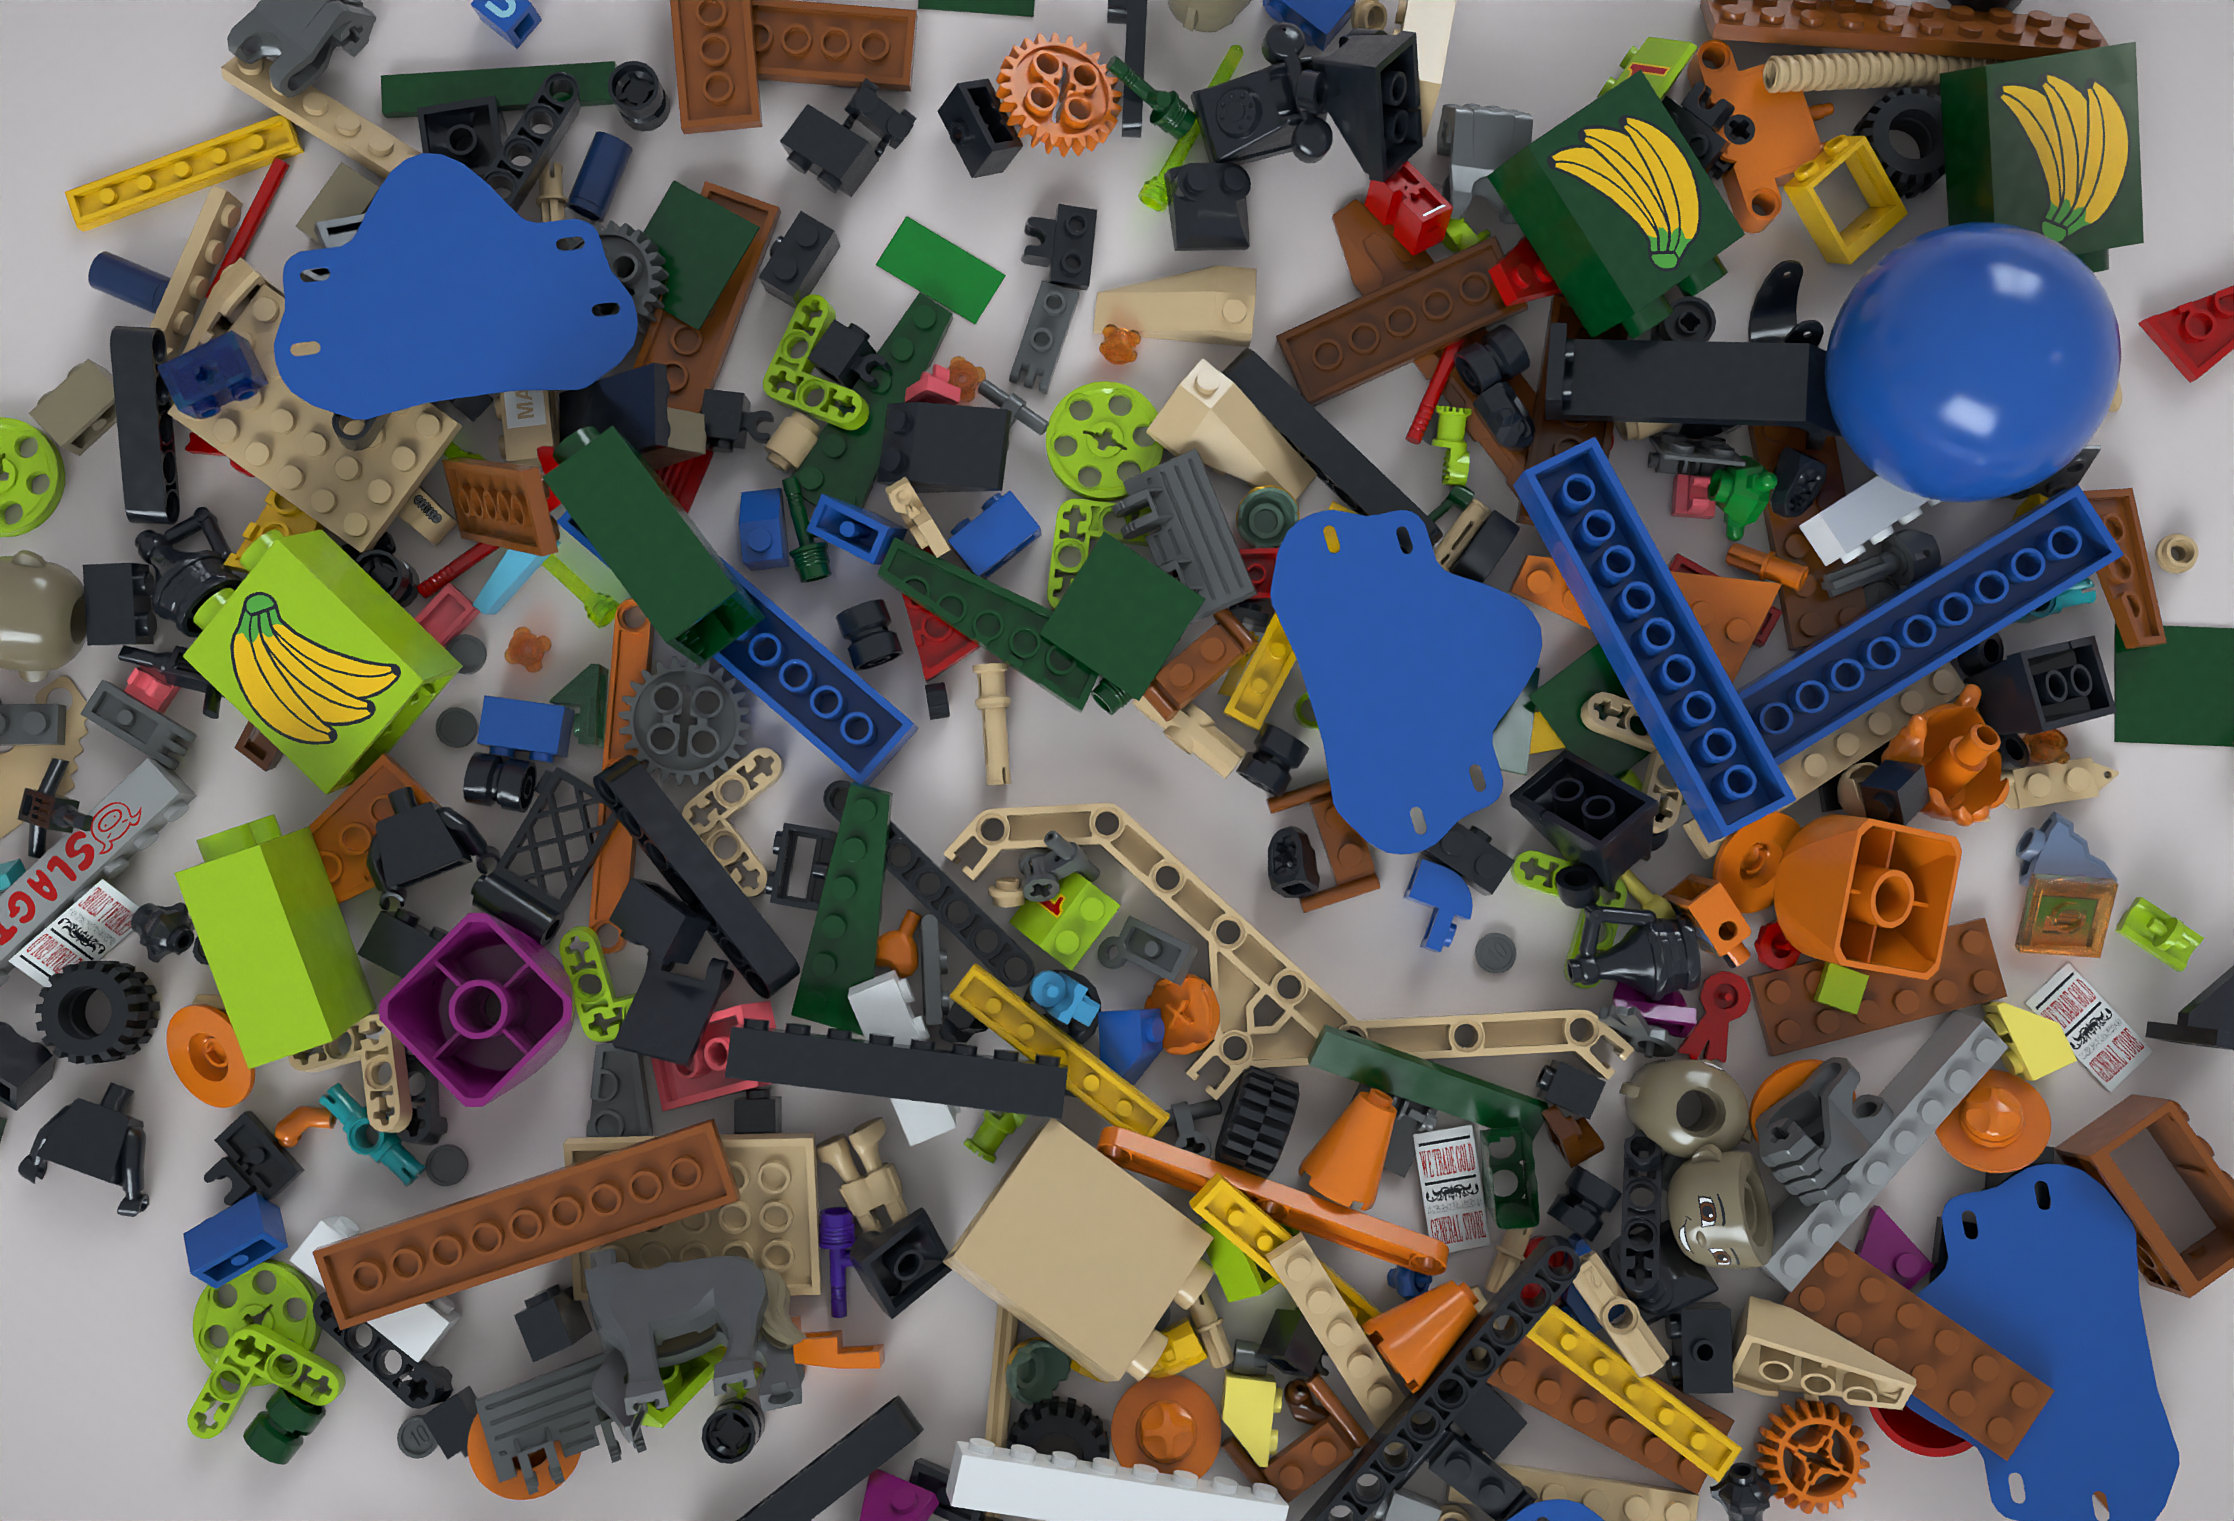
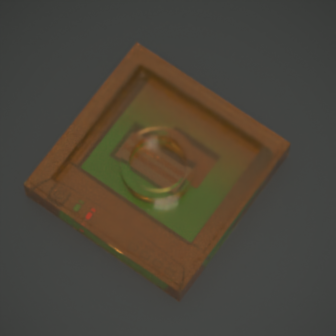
M2031 873L2014 947L2019 953L2100 958L2119 884L2112 878Z

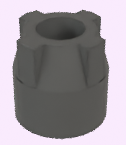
M1236 1339L1232 1373L1249 1376L1266 1375L1268 1361L1257 1354L1260 1344Z

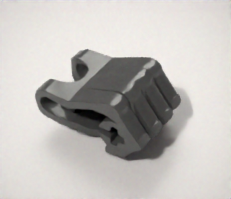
M260 0L256 7L231 29L227 37L228 49L237 58L249 64L258 61L262 57H278L269 70L272 86L286 97L292 98L299 95L328 68L331 55L336 47L342 46L345 52L355 57L368 44L376 16L372 11L363 7L361 0Z
M1456 104L1443 105L1437 132V154L1450 157L1449 175L1442 185L1441 195L1453 206L1450 219L1461 220L1462 214L1471 203V198L1479 195L1484 196L1498 209L1500 222L1503 224H1517L1487 175L1531 143L1533 117L1531 114L1518 110H1507L1497 106L1483 107L1477 104H1464L1463 106Z
M1832 1057L1824 1061L1799 1088L1767 1109L1756 1120L1755 1127L1758 1132L1761 1159L1770 1167L1773 1176L1779 1182H1783L1786 1190L1792 1195H1798L1800 1201L1807 1207L1828 1200L1833 1201L1851 1185L1846 1176L1842 1174L1841 1169L1845 1165L1863 1157L1882 1136L1894 1117L1893 1111L1882 1097L1866 1094L1859 1096L1853 1102V1092L1861 1079L1859 1072L1847 1058Z

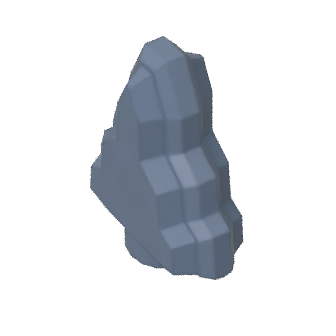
M2053 812L2039 830L2033 827L2029 828L2017 845L2016 856L2024 859L2019 873V884L2033 890L2042 891L2046 888L2045 886H2048L2057 891L2066 890L2064 888L2075 887L2086 893H2111L2118 881L2104 861L2090 854L2087 841L2074 832V823L2057 812ZM2096 880H2103V886L2101 887L2102 882L2098 883V882H2095V881H2096ZM2084 889H2101V890H2084Z

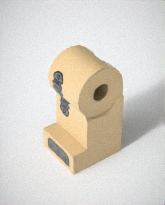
M420 485L398 514L402 520L411 525L435 546L457 524V520Z

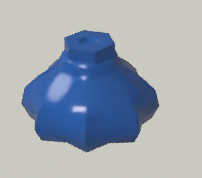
M1397 1265L1395 1269H1390L1388 1272L1387 1281L1390 1287L1395 1288L1397 1293L1405 1301H1408L1428 1291L1432 1283V1276Z

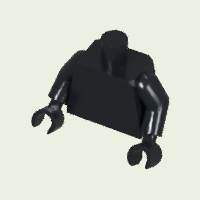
M405 787L388 794L395 815L376 823L377 833L371 838L366 866L377 890L383 891L379 900V906L382 910L387 911L390 907L388 896L396 897L400 901V906L404 907L407 898V890L405 888L473 862L471 855L476 856L477 869L482 874H488L487 867L482 863L484 858L492 857L498 864L501 856L499 850L495 847L487 846L486 840L465 817L451 807H441L433 802H426L418 806L412 787Z

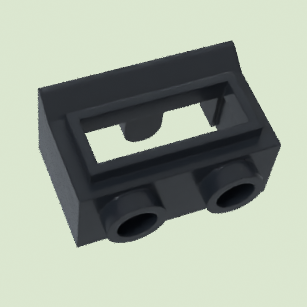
M784 823L783 831L777 830L773 843V854L778 855L776 870L769 871L766 882V894L771 895L770 903L818 911L837 832ZM798 836L816 839L806 899L788 896Z

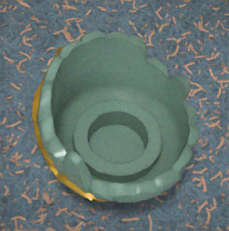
M1275 485L1256 487L1250 490L1240 501L1236 513V528H1238L1244 542L1252 548H1280L1287 531L1299 521L1298 504L1294 497L1281 487Z
M1032 1337L1020 1342L1014 1347L1005 1364L1004 1372L1009 1393L1015 1399L1028 1405L1040 1403L1041 1399L1052 1400V1391L1057 1389L1059 1381H1066L1068 1379L1071 1369L1070 1357L1043 1337Z

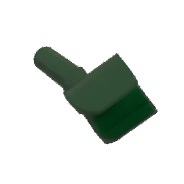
M1463 485L1455 486L1446 499L1441 502V505L1432 511L1428 517L1435 523L1448 512L1452 505L1464 511L1475 493Z

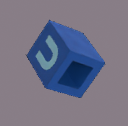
M473 0L471 3L481 21L516 49L520 47L542 21L536 9L528 0Z

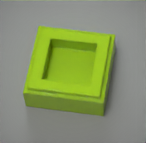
M1825 962L1813 1001L1857 1015L1869 975L1834 963Z

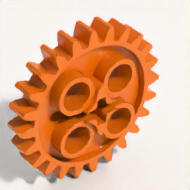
M1053 32L1049 42L1046 41L1041 33L1037 34L1034 42L1027 37L1024 38L1020 47L1016 45L1012 47L1009 56L1005 57L996 78V82L1000 85L995 95L1000 99H1004L999 107V111L1011 112L1006 124L1008 126L1019 124L1021 128L1017 136L1019 138L1027 134L1032 136L1031 147L1034 148L1041 141L1045 143L1046 154H1050L1053 147L1056 146L1059 148L1062 157L1066 156L1070 148L1073 149L1077 156L1082 154L1085 147L1091 152L1094 151L1099 142L1104 143L1118 122L1116 118L1122 110V107L1117 104L1122 97V92L1113 90L1119 80L1117 77L1106 76L1109 71L1106 68L1107 64L1099 65L1097 63L1101 53L1095 52L1092 55H1088L1086 53L1087 43L1083 42L1077 48L1073 46V37L1070 35L1065 43L1060 42L1056 32ZM1063 67H1065L1066 76L1060 91L1057 85L1062 78ZM1059 97L1061 105L1056 112V123L1052 121L1053 110Z

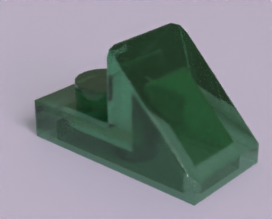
M590 664L549 701V703L559 706L580 707V713H576L574 716L573 732L574 736L578 737V744L588 748H604L609 669L600 664Z

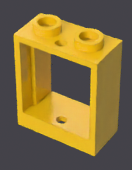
M1842 134L1828 141L1823 147L1824 151L1818 157L1798 167L1794 172L1795 177L1786 183L1783 188L1827 263L1851 265L1907 216L1908 212L1866 136H1846ZM1845 162L1870 207L1839 233L1813 188L1840 164Z

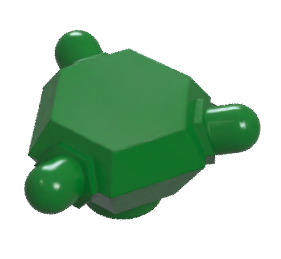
M1747 455L1740 456L1746 462L1745 466L1728 465L1726 470L1717 469L1713 473L1708 485V499L1716 502V506L1724 512L1726 537L1730 541L1742 539L1745 526L1757 521L1769 502L1770 490L1774 489L1777 485V477Z

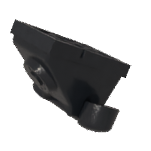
M1279 22L1272 25L1262 41L1261 50L1264 58L1272 65L1216 86L1192 92L1191 101L1209 163H1235L1242 165L1293 152L1300 161L1308 164L1322 160L1330 150L1333 142V132L1330 125L1326 122L1328 111L1324 108L1320 115L1300 111L1296 105L1295 85L1297 78L1302 71L1313 70L1312 62L1314 57L1312 55L1299 57L1304 50L1306 41L1302 30L1295 24Z
M1363 27L1355 28L1347 36L1339 38V49L1327 57H1316L1312 62L1313 70H1304L1299 74L1295 85L1297 107L1302 112L1318 115L1323 112L1324 108L1328 111L1365 173L1369 174V180L1384 182L1423 147L1421 109H1417L1420 106L1416 32L1402 30L1397 35H1388L1383 30Z
M1995 633L1957 657L1960 669L1968 676L1963 679L1964 685L1974 684L1981 689V699L1977 706L1978 712L1985 724L1992 727L2000 737L2001 744L1997 751L2001 753L2002 771L2024 768L2029 763V751L2023 739L2018 735L2019 733L2033 735L2117 713L2095 635L2007 655V659L2003 660V642L1999 634Z
M1566 749L1509 795L1511 807L1518 810L1573 865L1562 868L1557 872L1555 880L1560 900L1566 906L1575 909H1584L1589 903H1597L1600 898V887L1609 893L1613 892L1616 882L1621 875L1640 859L1648 862L1651 858V852L1662 847L1668 839L1669 829L1660 833H1653L1654 817L1657 822L1665 818L1659 812L1657 800Z

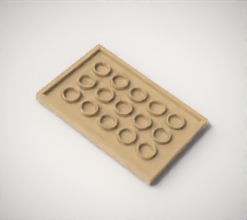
M263 283L167 414L363 554L373 549L463 426L433 404L424 403L392 412L378 436L368 448L361 451L347 449L341 444L332 427L334 413L312 406L292 393L282 380L275 362L274 341L285 311V298ZM315 341L296 343L291 346L290 351L295 356L318 353L321 346ZM352 420L345 425L343 432L348 435L359 434L364 429L365 423L359 420Z
M815 1132L719 1134L741 1196L739 1200L571 1255L574 1301L589 1300L584 1274L585 1269L591 1268L589 1254L607 1249H615L617 1263L625 1261L633 1268L646 1270L660 1267L667 1262L673 1261L685 1262L714 1256L737 1255L753 1260L758 1268L772 1269L780 1274L790 1291V1296L821 1295L823 1284L821 1248H819L820 1220ZM658 1136L567 1138L563 1143L565 1166H569Z

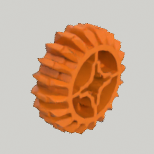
M1796 1398L1795 1410L1787 1403H1781L1783 1415L1780 1418L1774 1413H1768V1419L1774 1423L1770 1430L1764 1426L1758 1427L1759 1433L1766 1437L1765 1442L1754 1443L1755 1449L1765 1454L1755 1460V1464L1759 1469L1766 1470L1761 1476L1768 1479L1771 1485L1777 1484L1778 1491L1773 1496L1778 1500L1784 1498V1504L1791 1509H1795L1799 1505L1804 1513L1811 1514L1816 1506L1817 1510L1822 1514H1828L1830 1501L1838 1509L1844 1508L1842 1496L1846 1494L1852 1499L1857 1498L1855 1490L1851 1487L1855 1482L1859 1485L1866 1484V1479L1858 1474L1859 1470L1871 1468L1870 1462L1860 1457L1870 1451L1868 1444L1858 1441L1864 1435L1862 1428L1852 1425L1854 1418L1847 1412L1840 1413V1407L1832 1402L1825 1406L1824 1402L1819 1399V1401H1811L1808 1405L1807 1401L1803 1398ZM1815 1424L1814 1427L1810 1426L1803 1436L1792 1437L1799 1429ZM1834 1432L1840 1445L1839 1462L1833 1458L1831 1451L1834 1443L1831 1437ZM1785 1449L1792 1454L1793 1458L1790 1468L1793 1474L1790 1480L1787 1477L1783 1464ZM1798 1449H1802L1808 1453L1810 1451L1813 1453H1817L1826 1461L1823 1462L1817 1458H1807V1456L1798 1451ZM1823 1474H1832L1822 1483L1815 1485L1817 1479Z

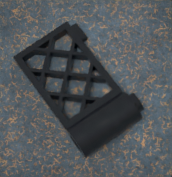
M557 766L553 772L549 770L544 772L534 789L540 795L494 871L488 876L485 874L481 875L471 889V895L474 896L472 900L473 906L518 929L543 946H546L560 929L565 911L619 823L618 818L612 812L604 825L591 828L586 806L597 803L606 805V803L594 787ZM563 779L574 786L577 803L557 808L554 792ZM583 792L593 798L584 800ZM549 804L550 810L543 811L546 805ZM579 808L584 830L564 835L559 814ZM551 816L556 838L536 843L533 830L534 825L538 819ZM600 832L594 841L593 834ZM585 836L588 853L583 860L570 863L565 841ZM528 839L529 845L522 846L525 840ZM558 843L562 865L543 870L538 848ZM530 851L535 873L520 876L508 869L517 854ZM579 867L573 876L572 868ZM564 871L567 888L561 898L558 899L548 893L544 876ZM537 878L538 886L528 880Z

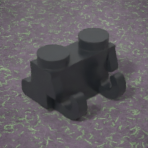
M865 78L844 109L849 116L842 125L850 130L857 119L881 138L874 149L879 159L888 144L895 150L910 133L914 126L913 123L917 118L905 108L899 114L877 96L876 92L879 88Z

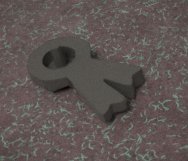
M1612 1004L1609 1008H1600L1598 1020L1627 1035L1625 1041L1635 1051L1643 1053L1647 1058H1652L1653 1056L1669 1057L1675 1054L1677 1037L1671 1036L1668 1030L1662 1027L1648 1025L1637 1007H1616Z

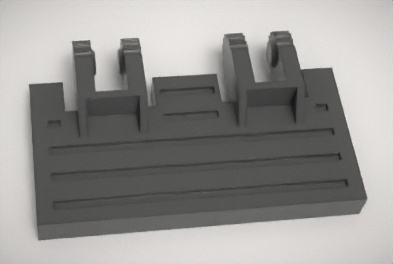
M1196 448L1123 481L1129 497L1113 505L1112 511L1115 517H1125L1148 506L1152 509L1151 513L1122 527L1120 530L1123 538L1126 540L1134 539L1161 527L1162 530L1145 537L1157 567L1174 578L1179 576L1181 583L1205 598L1190 624L1257 595L1240 550Z
M605 1352L475 1399L499 1483L517 1477L512 1459L517 1456L529 1495L539 1492L538 1478L536 1472L532 1469L528 1454L542 1448L545 1449L549 1462V1473L555 1485L565 1482L553 1442L560 1440L565 1458L600 1445L595 1426L600 1424L612 1463L622 1460L618 1440L615 1439L611 1422L614 1421L596 1404L591 1389L592 1380L607 1357ZM641 1428L634 1442H632L633 1447L637 1449L638 1453L647 1450Z

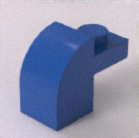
M1425 859L1417 860L1403 898L1433 909L1420 947L1433 952H1441L1443 946L1449 947L1453 941L1457 925L1452 923L1453 918L1471 919L1473 908L1471 893L1465 881L1453 870Z

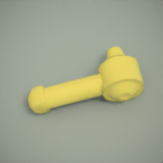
M1630 869L1621 875L1619 879L1623 881L1629 893L1641 904L1640 909L1653 911L1657 918L1671 919V917L1676 915L1667 898L1661 897L1656 893L1652 894Z

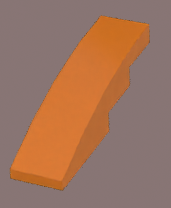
M801 1316L791 1317L792 1322L801 1331ZM842 1330L803 1332L807 1339H803L800 1343L793 1345L796 1364L836 1369H880L885 1361L884 1344L843 1347Z

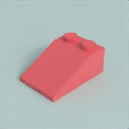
M770 1001L741 1004L713 1012L689 1067L651 1057L662 1112L775 1084L725 1077L732 1026L737 1024L743 1025L744 1018L769 1020V1028L776 1029Z

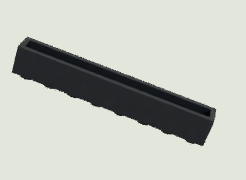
M744 1018L743 1025L737 1024L731 1028L725 1072L726 1078L1062 1119L1068 1065L1060 1064L1061 1057L1036 1054L1035 1061L1018 1059V1051L994 1049L993 1056L977 1054V1046L953 1044L952 1051L935 1049L936 1041L925 1039H911L910 1045L894 1044L895 1036L875 1033L869 1034V1040L852 1038L853 1031L828 1028L827 1035L810 1033V1025L786 1023L785 1030L769 1028V1020Z

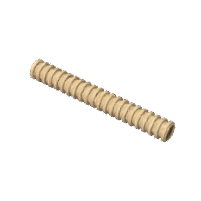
M1887 51L1884 53L1863 52L1861 54L1857 52L1850 54L1829 53L1828 55L1817 54L1816 56L1814 54H1806L1805 56L1794 55L1793 57L1791 55H1783L1782 57L1771 56L1764 66L1763 82L1769 93H1777L1778 91L1789 92L1790 90L1792 92H1800L1801 90L1812 91L1813 89L1815 91H1823L1824 89L1845 90L1847 88L1868 89L1869 87L1940 85L1939 73L2010 62L2012 60Z

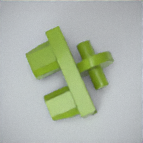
M2136 897L2129 909L2125 911L2118 922L2115 930L2177 972L2184 971L2190 955L2204 939V937L2184 925V922L2170 916L2143 897Z

